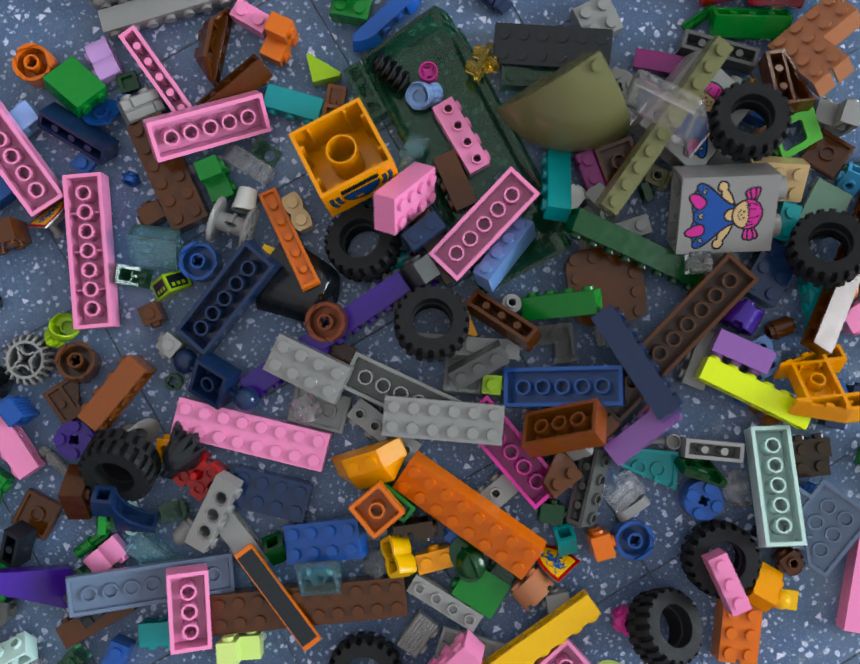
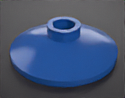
M106 99L103 103H98L88 114L82 116L84 122L91 126L110 123L120 114L116 105L118 102Z

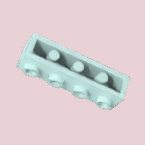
M26 631L0 643V664H29L38 659L37 638Z

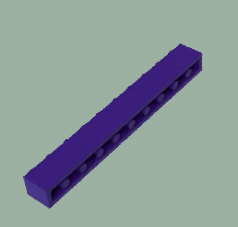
M397 271L343 308L349 316V325L346 333L340 339L331 342H320L313 339L309 333H306L298 340L325 353H329L331 346L334 344L339 346L347 340L345 338L350 333L355 335L362 330L361 326L366 322L371 324L378 319V314L383 311L387 313L394 308L393 304L400 299H404V294L408 291L412 292V289L402 274ZM329 318L324 321L326 322V325H330L331 323L329 322ZM266 361L239 379L241 386L253 388L258 393L259 399L268 394L267 390L271 387L275 389L284 383L283 379L263 370Z

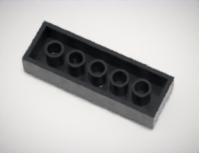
M496 22L492 63L496 65L560 69L583 53L601 51L610 67L614 30Z

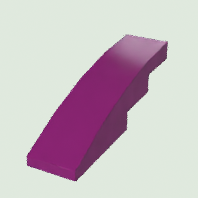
M636 48L632 69L650 71L653 75L669 76L683 59V56Z

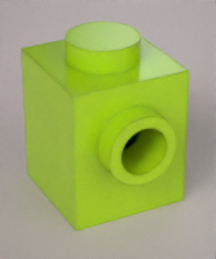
M487 374L482 377L481 394L501 395V391H504L502 376Z

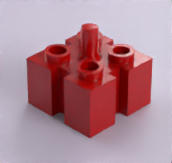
M208 451L202 456V461L195 469L181 472L171 479L182 488L185 486L190 487L191 490L188 493L200 502L205 499L216 474L230 469L218 459L215 461L209 459L212 454Z

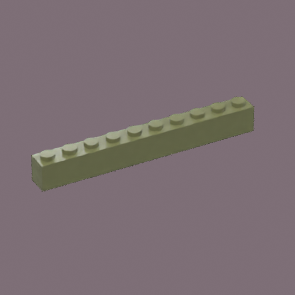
M719 35L708 40L594 203L596 207L608 216L618 215L734 49L733 46Z

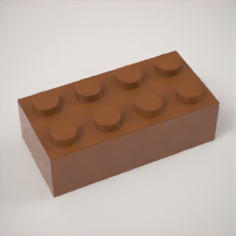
M141 355L123 356L117 363L119 366L116 370L111 371L105 377L106 382L102 387L99 386L92 393V399L81 406V412L77 417L94 431L109 429L158 370Z
M598 398L526 412L521 446L532 458L605 446L608 411Z

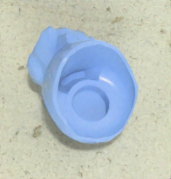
M415 81L407 88L405 93L406 102L411 108L419 111L425 110L430 106L434 107L442 102L443 89L437 82L428 84L423 81Z

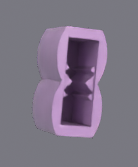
M103 37L84 46L86 51L84 56L87 62L92 64L94 68L92 73L105 85L116 80L117 75L125 73L107 38Z

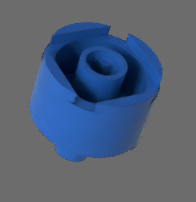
M191 242L185 245L180 252L178 261L182 274L198 282L213 280L223 267L219 252L214 247L203 242ZM199 259H203L201 266L198 265L200 263Z
M697 479L686 481L678 494V502L682 510L697 520L713 519L724 508L723 495L716 485Z
M632 517L627 521H618L611 530V535L614 536L616 542L614 548L623 557L639 561L651 554L655 537L650 527L641 520ZM631 536H634L633 542L630 541Z

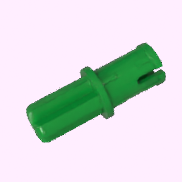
M106 529V535H97L96 533L93 536H88L83 543L73 548L76 557L82 558L91 550H96L98 545L110 538L111 532Z

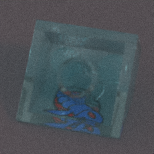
M339 561L295 563L301 596L341 593L342 571Z

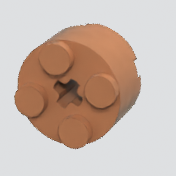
M532 566L521 581L516 579L511 584L512 591L510 594L526 611H529V605L535 607L550 592L547 588L549 585L553 588L554 582L538 566L535 568Z

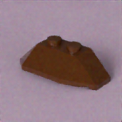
M225 8L203 23V27L198 33L199 46L195 49L194 53L196 62L214 87L221 80L233 22L229 15L231 10Z

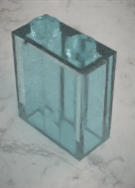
M134 223L131 230L126 234V241L129 242L130 247L128 255L131 258L132 266L178 272V261L182 250L180 229Z

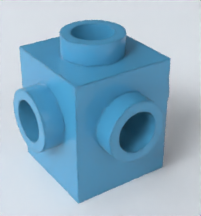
M849 162L845 170H840L835 178V181H837L836 187L853 195V197L857 191L860 192V166Z

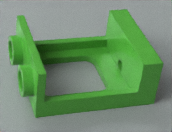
M813 106L809 111L792 113L790 116L792 123L797 120L800 121L805 139L787 150H784L781 143L771 156L791 157L823 138Z

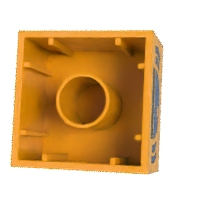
M359 97L288 134L322 202L332 217L374 196V192L399 174L392 156Z

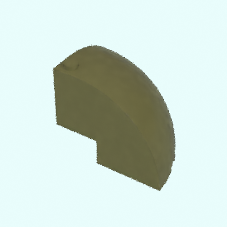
M601 51L579 55L550 76L541 77L495 108L502 121L516 132L519 137L545 150L582 153L623 139L630 131V118L624 97Z

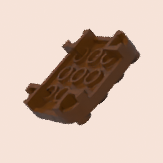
M602 248L580 250L573 253L567 259L563 270L567 288H575V291L582 290L581 287L592 285L594 289L601 288L603 309L609 305H612L614 309L618 307L627 319L625 322L636 320L645 314L647 296L643 270L635 267L636 264L620 261L619 256L615 254L614 256L602 252ZM595 314L571 316L576 323L582 326H596L591 319Z

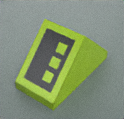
M180 270L162 274L151 284L158 302L194 286L191 279L184 276Z

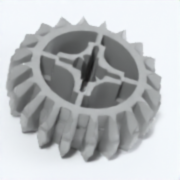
M28 334L27 336L19 335V338L12 339L13 343H7L9 349L3 350L6 357L1 359L5 360V364L2 367L7 368L4 374H11L10 380H16L17 384L23 383L25 386H30L31 384L37 385L38 381L44 382L45 377L51 376L49 370L55 369L51 366V363H55V359H52V356L56 353L50 352L52 347L46 345L44 339L41 340V336L36 335L34 337L33 334ZM31 344L38 350L31 352L30 349L26 348V345ZM26 368L28 371H31L32 375H26L20 369Z

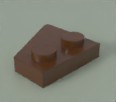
M65 379L42 394L62 424L78 418L77 416L81 412L80 408L82 406L79 384Z
M566 453L555 454L553 460L550 461L547 473L544 474L541 484L550 498L555 499L581 479L583 475Z

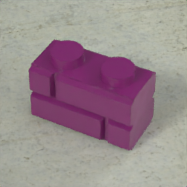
M587 150L574 156L572 161L585 191H588L589 188L599 182L604 186L607 185L594 150Z

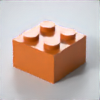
M381 479L348 507L373 539L397 521L406 511Z

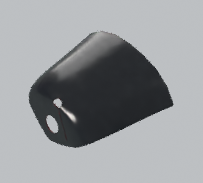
M279 243L271 256L282 266L257 296V309L305 322L308 310L315 304L327 302L331 294H334L332 303H337L340 277L333 267L305 248L321 284L303 292ZM319 294H323L322 300L318 299Z

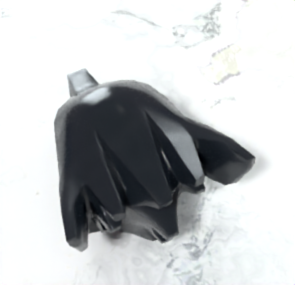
M179 421L175 422L170 440L162 454L164 469L160 473L162 478L173 479L181 472L195 469L207 451L205 446L201 448L199 433L187 435Z

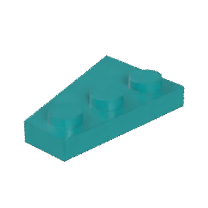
M644 448L621 467L676 490L678 468L674 464L676 456H679V452Z

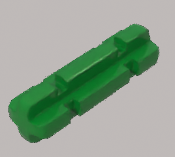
M708 5L705 9L681 24L683 31L685 29L692 30L693 27L695 28L707 20V18H710L711 9L714 5Z

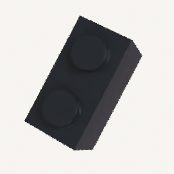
M20 520L4 529L0 548V563L9 568L19 567L29 561L32 555L37 528L24 520Z

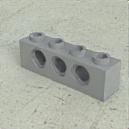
M226 470L216 474L187 534L185 543L202 553H206L210 548H215L219 541L217 536L226 527L227 522L225 520L235 508L233 503L243 492L241 488L244 483L243 480ZM221 492L225 494L226 499L222 497Z
M418 569L407 584L406 591L464 628L469 629L472 633L483 617V614L451 595L450 589L426 574L419 575Z

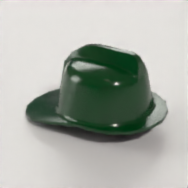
M457 537L453 540L449 548V555L458 576L465 582L472 583L478 581L486 569L482 552L462 537Z

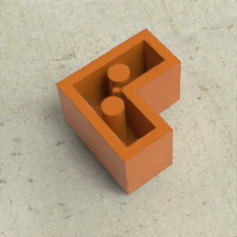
M271 11L264 26L267 36L259 54L262 59L283 68L285 63H288L291 58V50L293 46L297 45L299 34L293 20Z

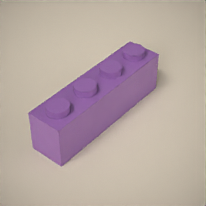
M645 410L636 417L638 420L635 423L626 424L621 429V434L617 437L613 435L607 439V445L603 448L618 466H622L683 419V416L678 412L664 422H660L652 410L649 412Z

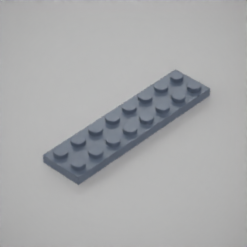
M228 551L66 576L69 618L168 602L166 568L207 563L209 595L235 591L232 553Z

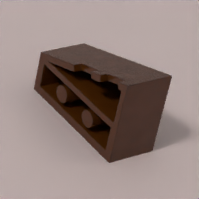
M785 49L764 52L758 62L762 84H767L768 82L773 85V89L776 90L778 88L782 91L781 96L787 97L789 101L787 107L790 106L792 108V113L809 111L818 99L807 88L806 80L801 79L797 72L798 68Z

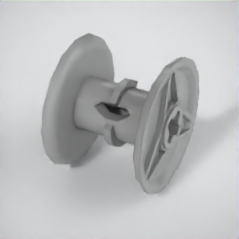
M220 196L209 215L206 227V240L213 241L220 231L227 233V236L235 235L239 237V248L244 240H253L259 221V208H253L248 213L246 219L239 217L237 213H227V199L225 196Z

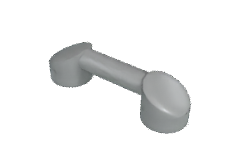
M671 434L665 438H657L649 445H663L669 450H676L681 447L682 440L680 436Z

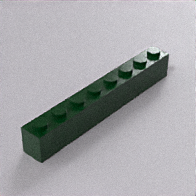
M582 208L571 210L564 231L570 234V238L579 241L582 239L586 241V245L593 248L600 247L603 249V253L611 256L615 254L619 256L620 261L625 263L632 262L640 270L646 271L647 269L652 271L651 275L659 278L665 277L668 283L673 285L680 284L683 286L682 289L689 291L709 270V268L680 254H675L659 244Z

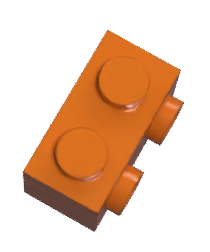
M595 525L594 528L589 527L588 531L584 532L589 552L596 562L616 557L614 551L616 542L614 536L610 535L609 531L599 527V525Z

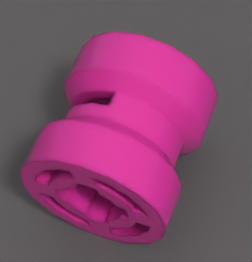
M426 61L420 65V80L428 84L437 81L438 68L433 62Z

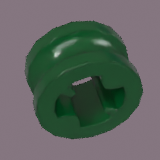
M178 373L169 374L165 378V386L171 391L178 390L183 386L184 379ZM173 376L175 377L174 379L179 381L176 383V387H174V384H170Z

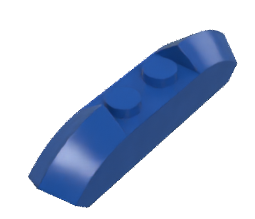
M390 0L353 34V52L367 51L383 42L381 37L388 35L392 30L391 27L396 23H401L406 14L412 15L422 0Z

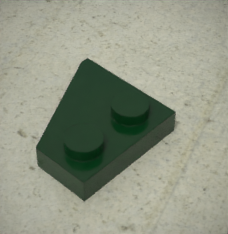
M676 456L674 464L685 476L725 488L728 482L710 460Z

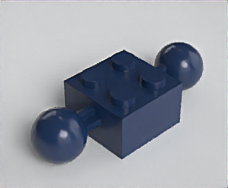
M189 349L180 350L175 354L173 358L175 369L183 374L192 372L188 391L217 410L230 404L232 401H234L236 408L243 412L252 411L257 407L259 403L258 393L251 387H237L241 370L212 352L199 358L195 352Z

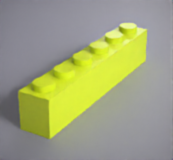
M717 356L702 357L694 374V379L796 429H807L811 420L810 417L792 415L788 412L795 401V398L791 397L792 393L783 389L779 391L774 388V384L757 380V376L754 374L740 372L739 367L730 363L726 365Z

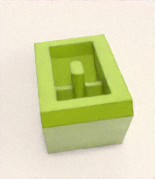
M307 54L306 57L315 88L328 85V83L333 84L342 81L343 77L340 71L315 56Z

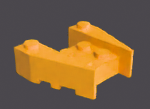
M836 344L832 354L817 355L814 352L807 351L798 358H791L779 364L773 379L789 378L797 396L788 411L789 414L840 423L860 422V392L845 393L835 374L841 371L848 360L840 344Z

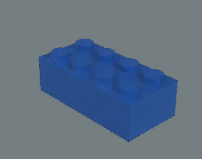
M355 516L309 520L303 523L291 522L283 526L287 565L362 559L369 554L366 529Z

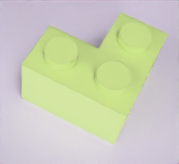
M263 631L225 634L216 643L217 664H239L241 660L261 659L264 654Z

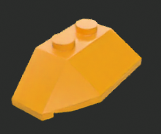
M394 437L332 456L331 459L339 476L359 490H363L373 486L380 479L383 483L394 481L407 455V451L401 437Z

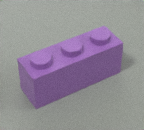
M722 328L716 329L708 346V350L712 351L711 355L717 356L722 360L726 357L731 360L730 364L740 368L742 365L749 367L748 372L758 376L760 373L768 374L777 355L772 350Z

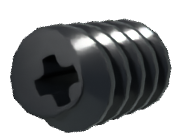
M383 50L378 52L368 65V68L373 67L372 74L379 71L378 79L385 76L384 84L391 81L389 88L397 86L395 93L400 92L410 78L409 71H403V66H397V61L391 62V56L385 57V51Z

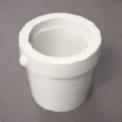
M239 186L231 209L237 213L248 215L253 208H256L257 190L251 187Z

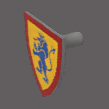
M64 199L38 215L27 227L42 229L48 227L57 238L62 236L63 232L57 225L65 218V213L63 212Z
M546 545L537 562L552 581L559 583L580 563V560L571 554L559 557L555 546Z

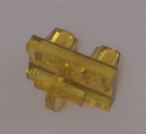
M490 42L486 46L476 44L472 57L479 59L478 62L468 59L465 65V72L474 75L475 82L479 83L484 72L490 75L491 72H498L500 68L497 62L498 58L493 56L491 52L493 44Z

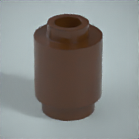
M783 316L768 322L764 326V332L771 340H777L793 334L796 324L792 318Z

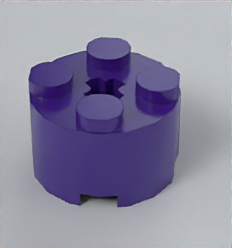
M748 299L739 300L719 322L725 327L729 325L736 329L737 333L751 336L756 331L765 311L754 307L755 303Z
M82 420L68 421L57 430L53 442L58 452L65 458L72 460L80 459L91 438L101 431H94Z

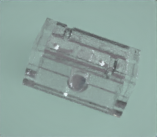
M625 470L617 475V481L613 484L609 483L603 488L602 498L618 515L648 490L630 470L627 472Z

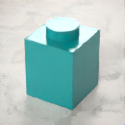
M572 523L552 527L559 557L578 553L577 538Z

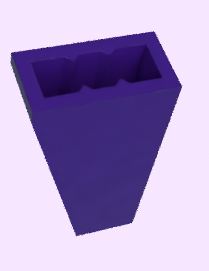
M68 564L0 568V595L68 608L62 597L67 594L65 578L72 575V568Z

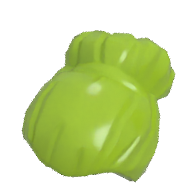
M59 313L50 319L48 328L44 331L46 345L60 349L65 345V342L72 340L78 335L80 330H74L73 315Z

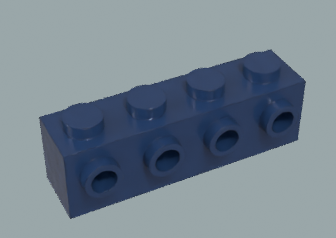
M53 102L39 110L38 127L99 164L104 165L117 156L119 140L96 126L86 124L81 117L78 118L58 103Z

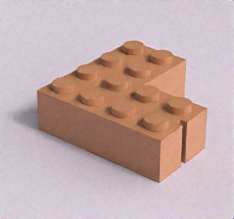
M821 0L769 43L767 47L769 51L785 49L798 68L797 72L801 79L806 80L807 88L821 98L835 87L829 72L831 69L838 83L854 72L849 56L836 46L860 27L859 11L855 6L844 0Z

